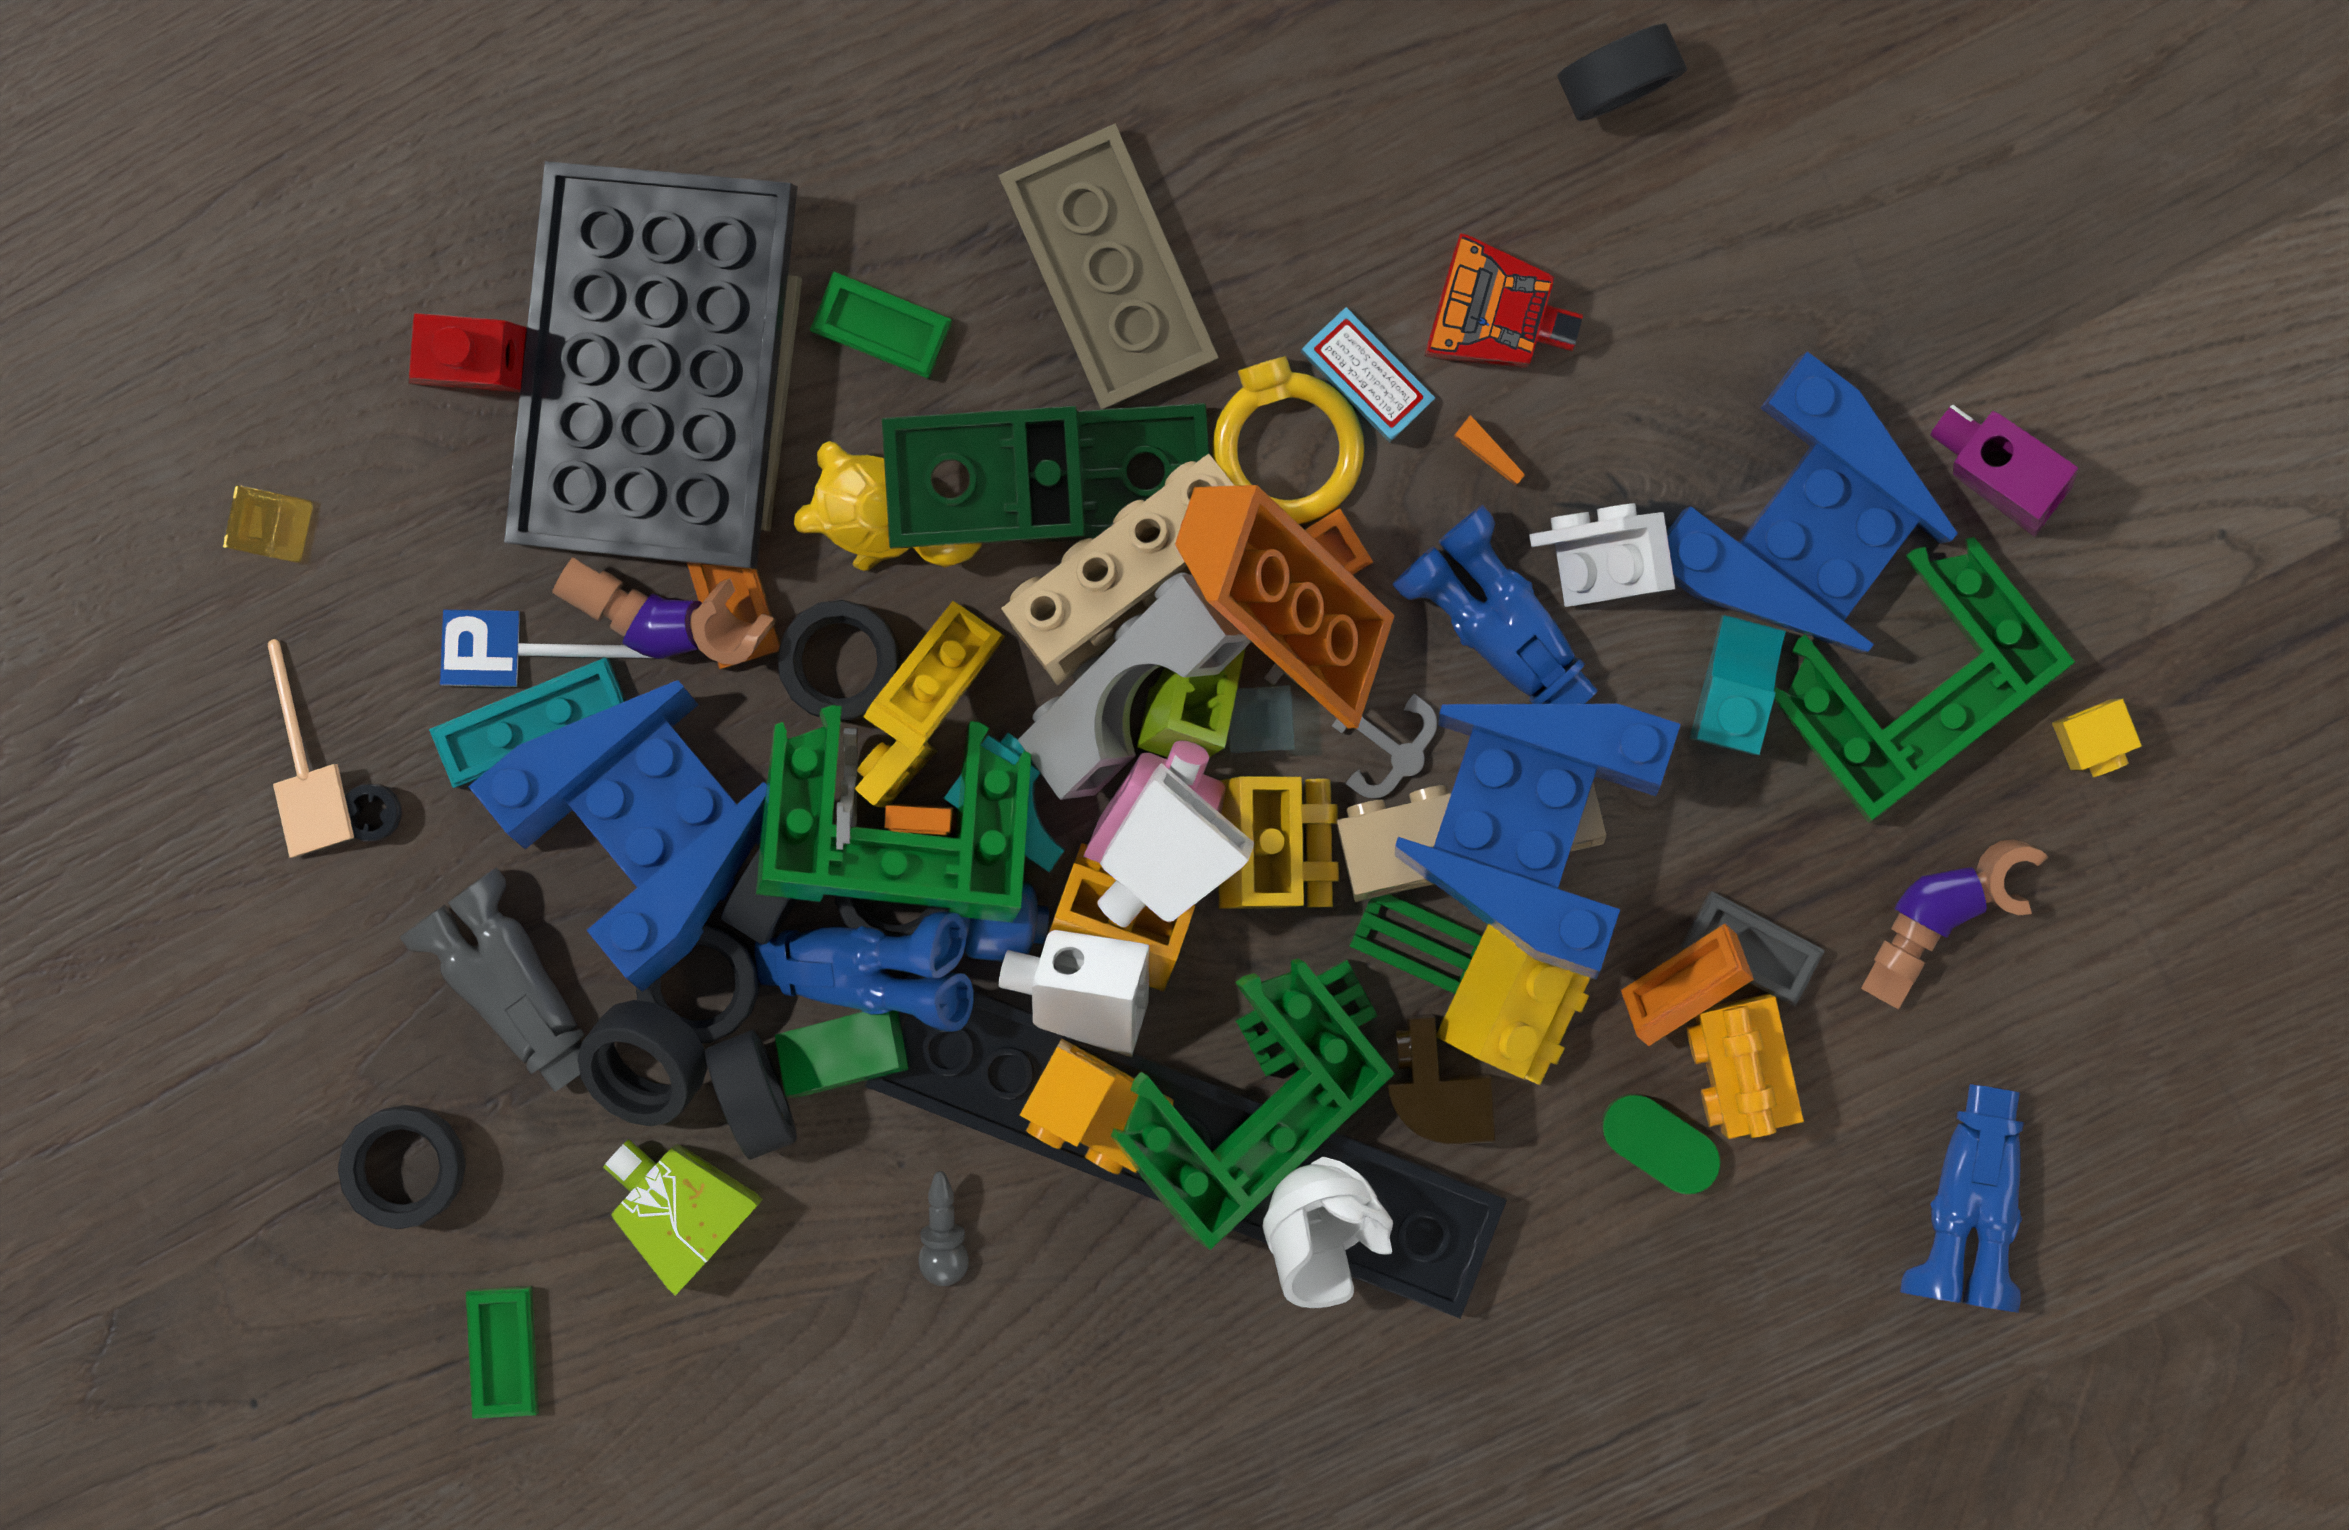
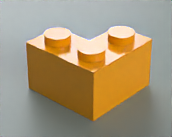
M1061 1039L1020 1113V1116L1031 1121L1026 1131L1040 1141L1059 1150L1065 1141L1076 1147L1081 1142L1090 1147L1085 1157L1101 1168L1119 1175L1124 1166L1136 1173L1137 1170L1111 1137L1114 1128L1124 1130L1138 1094L1130 1090L1135 1078L1070 1042ZM1164 1095L1167 1098V1100L1173 1105L1174 1100Z

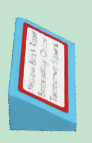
M1347 307L1301 349V353L1389 443L1435 399Z

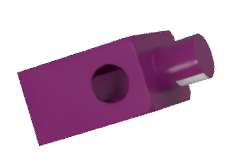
M1951 405L1930 434L1932 438L1957 455L1953 465V475L2034 537L2074 486L2078 471L2077 466L1995 411H1992L1981 425L1955 405ZM1997 451L2003 453L2009 459V462L2001 467H1992L1986 464L1982 458L1989 452Z

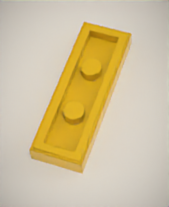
M952 601L874 699L863 717L917 754L996 652L1005 636L958 603Z

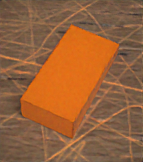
M1470 415L1453 438L1516 486L1525 474Z

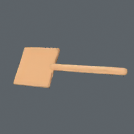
M272 639L268 642V650L297 773L296 777L274 783L273 787L289 857L293 858L353 839L354 834L338 764H332L309 772L281 645L278 640Z

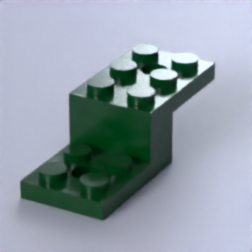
M1206 403L1078 411L1076 406L882 418L889 546L891 549L1008 541H1021L1023 544L1075 541L1086 538L1095 539L1113 525L1116 515L1128 504L1136 500L1146 501L1165 486L1166 479L1179 466L1190 461L1197 463L1209 454ZM1143 453L1157 456L1165 468V475L1161 483L1149 490L1133 486L1127 477V468L1130 461L1135 456ZM947 461L960 462L968 469L970 475V483L967 490L956 498L940 496L935 491L932 483L936 468Z

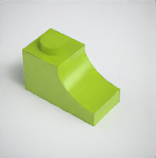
M1246 647L1216 675L1182 677L1164 667L1155 685L1149 688L1137 747L1167 758L1173 744L1177 741L1196 743L1207 751L1209 757L1224 749Z

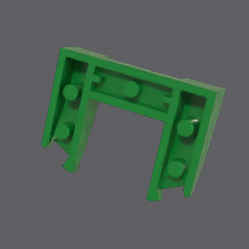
M1975 537L1965 539L1967 550L1965 555L1929 562L1926 547L1912 550L1905 557L1979 656L1883 730L1879 727L1806 634L1797 640L1792 651L1804 658L1788 693L1776 687L1774 689V692H1776L1775 702L1868 823L1875 820L1920 785L1926 778L2075 663Z
M831 705L822 708L819 715L823 727L789 739L787 738V730L784 723L775 724L766 787L756 895L821 901L823 895L827 894L949 908V912L959 914L960 917L1013 923L1021 909L1031 768L1030 753L1024 750L1016 764H1010L981 746V742L989 728L980 722L969 721L966 730L955 838L851 827L850 844L844 843L842 850L836 849L837 825H832L842 706Z
M1299 958L1291 960V972L1262 982L1260 976L1252 973L1241 977L1235 982L1299 1070L1213 1152L1209 1150L1152 1080L1142 1072L1134 1079L1130 1089L1135 1094H1138V1097L1124 1130L1114 1128L1111 1134L1113 1140L1185 1231L1209 1250L1217 1245L1290 1172L1294 1171L1395 1074L1308 965Z

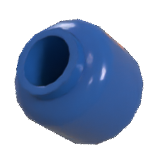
M1023 881L1021 909L1013 923L961 917L966 929L964 951L969 957L974 959L1003 962L1008 950L1029 955L1033 943L1043 944L1045 942L1049 922L1048 906L1038 905L1034 887L1029 882Z

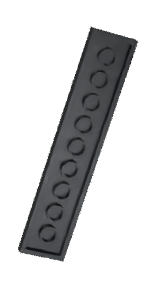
M909 972L907 979L914 980L926 978ZM973 990L971 1015L966 1025L958 1031L938 1030L923 1023L911 1014L898 1011L908 1070L869 1079L865 1087L1159 1202L1161 1200L1137 1171L1135 1173L1123 1166L1119 1175L1113 1174L1088 1160L1085 1155L1090 1147L1081 1142L1076 1147L1065 1141L1059 1150L1040 1141L1026 1131L1031 1121L1020 1116V1113L1061 1039L1070 1042L1133 1078H1136L1140 1072L1147 1075L1162 1094L1174 1100L1173 1107L1211 1152L1216 1150L1264 1104L1134 1052L1132 1057L1124 1056L1041 1029L1033 1023V1013ZM1336 1131L1333 1132L1296 1169L1311 1165L1312 1162L1321 1157L1341 1161L1360 1173L1368 1181L1377 1195L1378 1201L1393 1220L1390 1234L1391 1254L1383 1255L1373 1252L1360 1241L1345 1250L1351 1276L1461 1319L1507 1199ZM1274 1190L1232 1230L1267 1243L1263 1230V1221L1268 1212Z

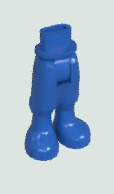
M1484 505L1479 506L1461 520L1438 543L1483 588L1487 598L1486 602H1482L1470 594L1435 547H1431L1392 583L1393 587L1406 599L1428 598L1442 608L1451 617L1452 626L1460 638L1461 644L1477 651L1508 682L1528 695L1532 704H1585L1598 692V689L1581 671L1585 663L1581 658H1575L1574 652L1563 632L1534 595L1532 583L1519 573L1506 569L1499 560L1490 542L1496 523Z
M939 911L926 916L913 934L908 936L889 937L877 929L864 926L859 928L827 927L810 929L803 932L785 930L778 937H772L767 944L762 945L757 941L755 943V959L759 982L762 985L779 986L781 992L787 996L799 995L822 1003L859 1009L870 1015L896 1010L911 1014L935 1029L951 1032L961 1030L966 1025L973 1007L971 980L965 974L949 973L961 960L966 945L964 921L959 914L953 912ZM884 969L911 972L926 978L915 980L895 979Z
M1970 1084L1966 1111H1957L1956 1116L1957 1120L1964 1123H1959L1952 1134L1942 1167L1938 1192L1930 1204L1931 1222L1935 1231L1933 1246L1925 1263L1904 1272L1901 1280V1293L1961 1303L1966 1240L1971 1229L1975 1228L1979 1240L1974 1268L1967 1281L1962 1303L2019 1313L2021 1293L2019 1287L2009 1276V1244L2014 1241L2019 1225L2022 1222L2021 1211L2018 1207L2021 1171L2019 1133L2023 1131L2024 1122L2016 1121L2020 1092Z

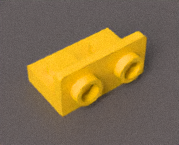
M896 741L892 746L890 744L886 746L881 742L858 767L857 772L864 778L855 787V790L873 806L886 808V805L893 803L935 755L937 750L926 742L916 754L899 741Z

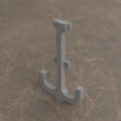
M1276 663L1264 677V679L1275 685L1280 677L1285 674L1297 683ZM1413 694L1404 709L1405 711L1419 713L1424 722L1423 729L1412 743L1398 745L1363 717L1361 718L1359 727L1356 729L1391 755L1393 769L1383 782L1378 785L1367 784L1360 769L1354 772L1346 784L1360 795L1367 798L1383 797L1395 788L1403 776H1413L1423 768L1425 759L1422 751L1436 732L1437 719L1430 705L1417 695ZM1338 719L1332 725L1340 733H1343L1346 729V726Z
M844 728L843 752L845 751L844 779L841 780L840 802H837L836 849L842 850L844 843L850 844L851 827H857V791L855 790V787L858 785L857 728Z

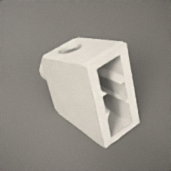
M1161 763L1151 775L1102 857L1100 865L1116 881L1097 901L1098 906L1109 919L1121 927H1127L1145 906L1149 907L1164 921H1174L1240 870L1249 861L1254 842Z
M1053 930L1047 935L1041 957L1011 950L1006 952L1000 971L999 987L1032 995L1033 1023L1037 1027L1132 1057L1148 1006L1149 945Z

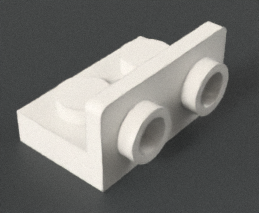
M1635 503L1597 509L1598 522L1590 523L1589 512L1551 518L1552 530L1529 534L1531 547L1555 544L1565 607L1675 589L1664 512L1637 515Z

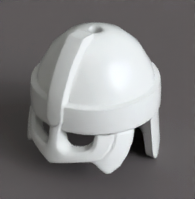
M1321 1157L1312 1162L1311 1165H1306L1290 1172L1275 1188L1268 1212L1263 1221V1230L1269 1249L1274 1254L1284 1296L1294 1305L1307 1308H1322L1338 1305L1351 1299L1354 1294V1286L1345 1250L1360 1241L1371 1251L1387 1255L1392 1253L1390 1234L1393 1220L1378 1201L1377 1195L1368 1181L1360 1173L1341 1161Z

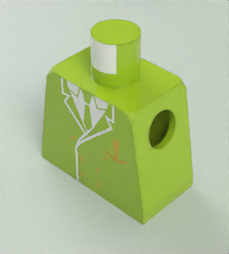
M628 1139L603 1166L607 1172L630 1192L612 1212L613 1219L668 1290L675 1296L763 1200L757 1193L679 1144L674 1145L656 1164Z

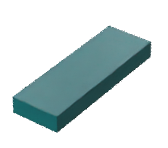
M605 657L430 728L429 731L453 788H457L477 780L516 746L623 703L626 699L608 657Z

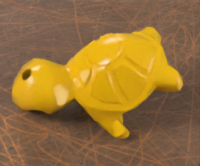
M831 441L822 444L817 452V461L822 469V473L815 486L811 503L803 505L795 514L794 525L797 531L801 533L824 534L839 547L857 554L852 564L854 568L863 571L872 569L883 560L902 555L909 548L891 549L889 546L884 458L870 455H851L837 443ZM982 543L913 548L924 560L946 568L970 560L980 550Z

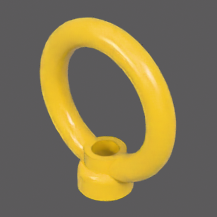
M1287 356L1238 370L1243 388L1228 401L1217 420L1212 440V457L1234 486L1252 485L1241 469L1237 451L1240 431L1245 421L1262 405L1285 398H1297L1308 401L1320 408L1335 427L1339 441V456L1335 470L1329 480L1311 495L1293 500L1270 498L1298 524L1312 522L1329 514L1351 493L1363 466L1364 437L1361 424L1353 407L1337 389L1327 382L1311 375L1291 372Z

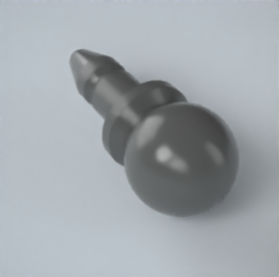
M938 1171L933 1177L928 1193V1200L931 1205L929 1207V1225L920 1232V1239L924 1246L919 1253L918 1264L922 1275L927 1281L937 1286H950L960 1281L966 1274L969 1266V1255L962 1244L965 1240V1230L962 1226L955 1224V1211L952 1205L954 1202V1192L945 1172Z

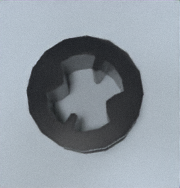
M380 784L360 785L351 789L345 796L354 838L362 841L381 840L390 836L398 828L402 818V806L397 795L388 787ZM368 794L370 802L377 801L379 797L387 807L379 814L384 824L375 831L372 823L365 824L363 828L356 819L363 811L358 801Z

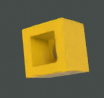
M2110 699L2052 722L2070 770L2089 768L2092 777L2106 774L2129 764L2125 753L2142 747L2123 699Z

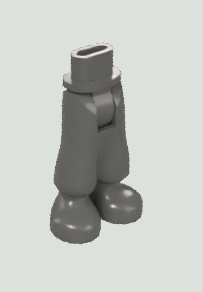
M496 867L448 902L456 915L473 931L478 945H470L463 938L456 919L446 904L421 920L399 938L407 949L412 952H431L437 955L441 961L440 972L445 982L481 1015L524 1064L527 1063L526 1068L530 1074L539 1070L553 1091L556 1092L580 1075L577 1058L582 1044L580 1039L585 1034L581 1028L572 1031L578 1024L543 967L524 928L515 919L503 917L498 911V903L506 890V879Z

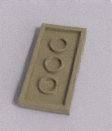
M1116 123L998 175L1101 410L1113 407L1219 360Z

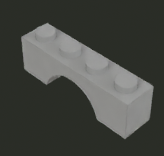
M1182 572L1166 580L1155 592L1157 600L1143 614L1136 615L1124 622L1114 633L1113 637L1116 642L1103 655L1093 657L1082 664L1073 674L1075 683L1062 696L1052 698L1040 706L1032 717L1035 723L1018 739L1025 751L1031 754L1032 761L1060 800L1096 795L1136 756L1130 735V710L1139 686L1153 670L1163 666L1182 677L1216 675L1251 642L1207 602L1192 574L1188 575Z

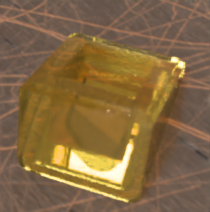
M236 485L223 547L296 563L300 562L309 527L312 502L288 495Z

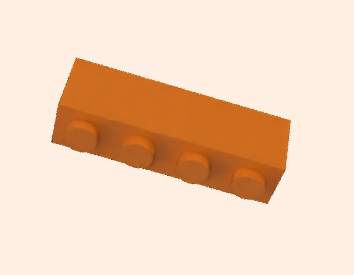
M1258 485L1194 487L1175 546L1207 602L1347 728H1358L1395 615Z

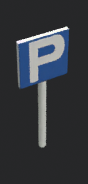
M443 610L441 686L517 687L518 656L652 658L644 656L625 645L519 643L520 611Z

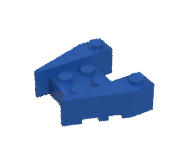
M1807 351L1797 358L1760 409L1811 447L1739 542L1691 506L1684 509L1667 531L1674 583L1695 599L1748 615L1751 618L1772 625L1775 624L1801 634H1806L1814 639L1856 653L1868 652L1874 644L1846 624L1844 620L1908 535L1917 526L1939 544L1952 541L1957 532L1861 392Z
M679 680L516 746L468 786L503 830L524 849H527L572 810L577 814L637 887L588 928L587 932L624 977L642 992L692 951L704 932L702 927L719 900L723 901L735 883L733 878L755 843L759 845L761 842L767 787L765 782L736 804L672 728L699 705Z
M1442 704L1439 712L1438 726L1469 735L1470 739L1434 847L1398 837L1395 844V856L1429 882L1436 884L1466 906L1486 924L1489 923L1516 943L1517 947L1535 960L1597 980L1620 909L1558 889L1594 777L1657 796L1681 724L1621 704Z

